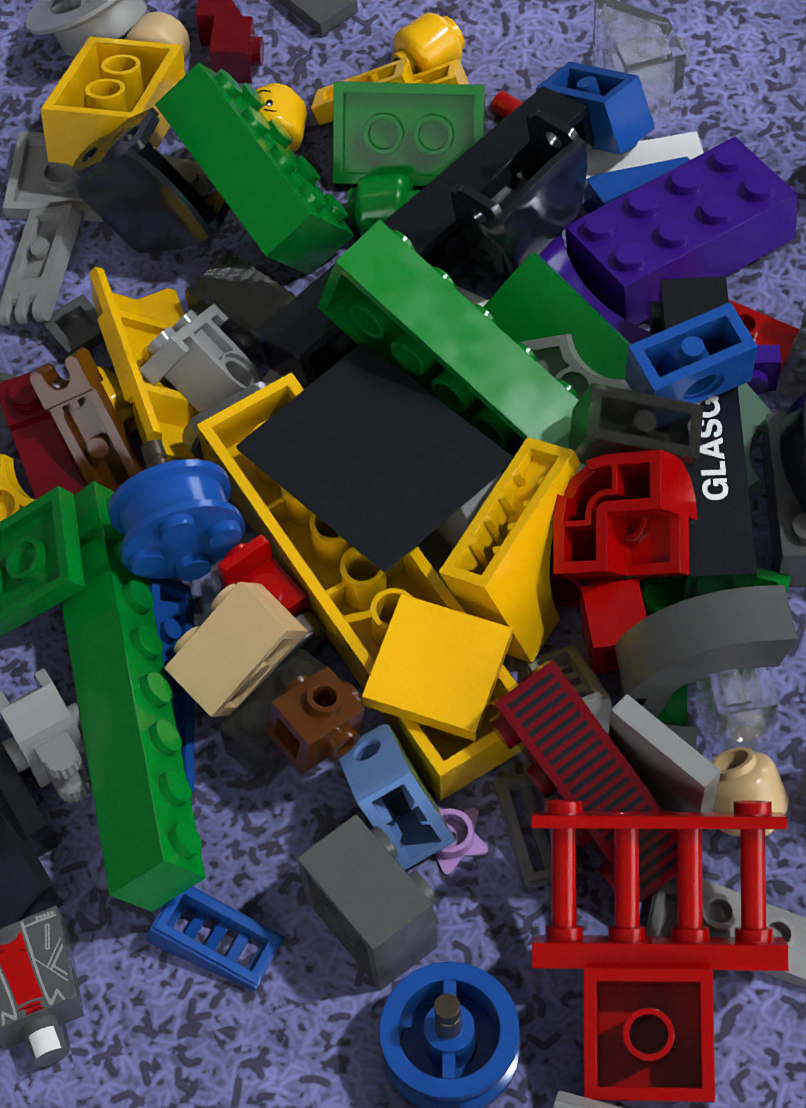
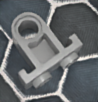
M215 304L199 315L191 309L172 328L168 326L147 346V349L152 353V357L139 369L153 386L165 376L199 412L208 409L254 383L262 381V376L254 363L220 329L229 318Z

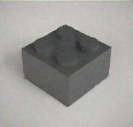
M355 814L297 857L308 904L381 991L438 947L435 925L439 921L434 913L432 904L436 901V896L426 880L417 871L414 870L407 874L394 859L398 856V852L385 832L378 826L369 830L358 815Z

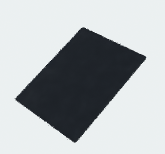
M364 342L355 347L236 447L237 450L383 572L391 569L506 469L514 458Z

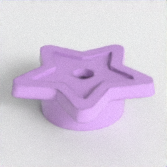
M438 807L448 828L456 835L455 842L434 853L442 872L446 875H450L454 871L462 857L485 855L488 852L487 845L474 832L479 814L478 809L475 807L464 811L451 808L441 809Z

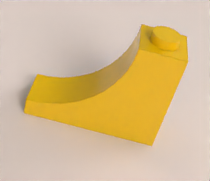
M527 437L439 570V574L466 614L513 628L512 640L507 655L533 663L560 620L553 601L550 584L553 515L557 494L564 496L567 486L581 463L574 450Z

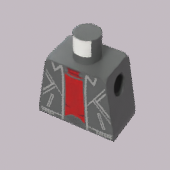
M57 905L0 929V1045L3 1050H6L25 1041L34 1066L45 1067L52 1065L69 1054V1048L60 1026L84 1016L70 932Z

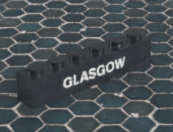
M726 276L660 279L658 301H649L650 334L659 333L729 303ZM735 387L658 421V428L668 429L670 445H662L661 450L674 454L684 463L691 477L696 497L698 520L689 521V575L671 576L672 580H682L684 600L727 589L755 586L757 578L738 387Z

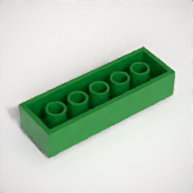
M379 219L335 261L317 308L358 345L363 342L368 344L514 457L525 439L530 437L574 450L581 463L576 472L577 474L587 465L586 460L605 454L623 453L629 446L620 438L618 430L610 421L596 416L579 401L577 393L567 382L555 379L537 362L536 356L526 345L513 341L496 325L494 317L488 310L478 304L471 303L455 288L451 277L445 271L438 267H432L417 254L412 243L403 233L391 230Z

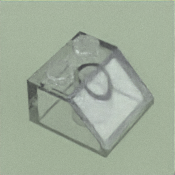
M594 0L592 65L594 67L638 75L655 127L680 120L682 101L687 99L684 70L685 67L690 65V52L685 38L677 37L669 19L617 0Z

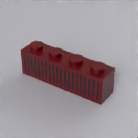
M554 660L544 662L488 704L495 713V716L488 721L509 750L518 745L528 758L531 765L524 771L545 799L554 794L557 800H581L582 811L664 812ZM576 828V843L580 848L585 847L589 843L603 861L596 870L614 894V829ZM639 829V902H641L677 875V829Z

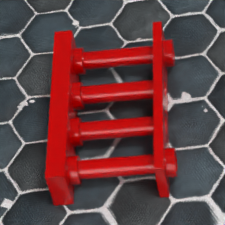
M545 800V811H533L531 815V828H551L552 925L545 926V935H533L532 968H672L789 971L787 942L783 937H773V928L766 927L765 829H787V816L782 812H772L771 801L760 800L733 801L734 812L582 811L581 800ZM576 828L614 829V925L608 926V935H583V926L577 925ZM639 829H677V926L671 927V936H646V927L640 926ZM702 829H740L741 926L735 927V937L709 936V927L703 926Z

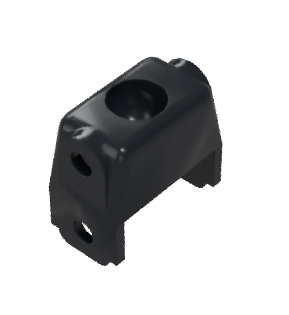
M153 107L127 119L112 133L93 142L79 155L72 167V171L77 175L74 180V189L77 194L138 253L184 249L207 240L211 233L221 226L230 209L218 190L202 197L149 142L160 121L157 117L159 113Z
M531 110L526 115L529 142L479 192L468 185L460 187L457 184L450 190L454 215L467 239L471 254L481 266L494 274L500 275L504 271L512 274L531 252L540 255L581 212L588 169L586 142L579 138L578 133L573 127L544 110H539L538 112Z

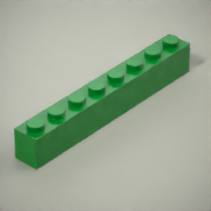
M93 481L74 495L85 588L62 601L61 605L109 896L153 912L206 878L201 855L202 842L196 830L191 804L192 792L186 779L181 753L182 741L176 728L171 702L172 690L167 682L164 669L163 644L158 635L153 610L154 598L149 590L147 578L133 574L123 563L120 546L124 535L113 528L107 510L108 503L114 492Z

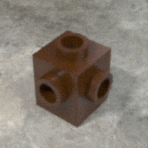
M327 666L311 677L301 675L295 678L283 689L280 697L271 702L265 732L301 774H304L329 756L336 760L353 749L360 739L359 730L365 707L353 685L347 681H341Z

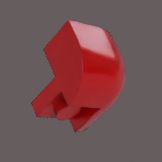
M663 450L605 454L586 460L587 465L573 476L564 492V496L557 494L553 515L555 575L597 581L604 578H619L621 580L638 578V580H645L646 577L689 575V521L698 520L696 497L691 477L684 463L674 454Z

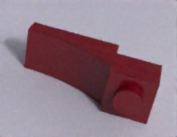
M198 0L195 16L201 46H210L209 56L212 70L216 73L220 69L225 70L237 83H252L254 67L263 66L264 40L263 37L255 36L253 16H242L233 0Z
M31 372L1 382L0 405L35 499H38L57 486L64 488L74 495L87 486V483L50 411H46L42 406L30 382Z

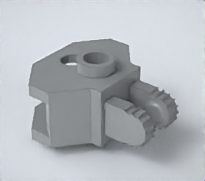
M45 668L34 673V679L38 687L10 703L4 693L0 691V717L10 735V738L3 741L2 744L18 773L28 768L40 788L52 783L64 802L69 801L70 804L72 802L77 803L80 800L84 801V798L89 797V793L92 792L90 775L84 766L87 763L79 708L75 702L66 707Z

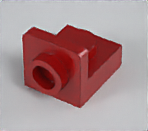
M262 534L249 543H240L233 547L217 565L222 590L238 582L259 583L294 617L309 607L307 595L273 558L270 542Z

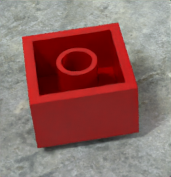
M583 968L584 1097L597 1101L715 1103L713 969Z

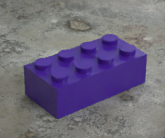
M733 137L570 223L565 228L567 255L577 275L590 292L608 309L626 321L637 325L649 318V301H658L660 279L727 276L795 239L797 193L738 138Z

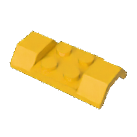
M95 266L89 272L92 301L98 315L97 321L125 401L133 403L134 421L142 444L150 440L162 441L168 461L199 459L186 446L182 439V434L190 420L200 412L165 376L153 386L139 371L152 357V353L147 349V346L168 326L172 328L185 315L176 290L167 288L140 299L116 294L111 291L104 269Z

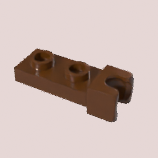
M80 347L65 360L70 380L60 377L55 367L50 363H46L31 372L30 382L44 409L50 411L87 485L96 481L115 492L125 481L145 470L101 383L103 377L88 349Z

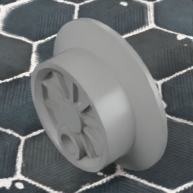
M39 0L28 13L25 25L32 34L45 35L53 33L64 53L68 56H76L89 36L114 39L123 36L143 17L147 10V5L144 0Z

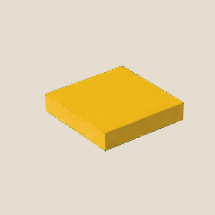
M401 594L362 694L363 706L476 741L512 640L513 628Z

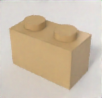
M238 582L224 588L211 603L213 612L200 627L191 628L177 641L174 646L176 655L164 668L211 717L234 716L308 632L259 583Z

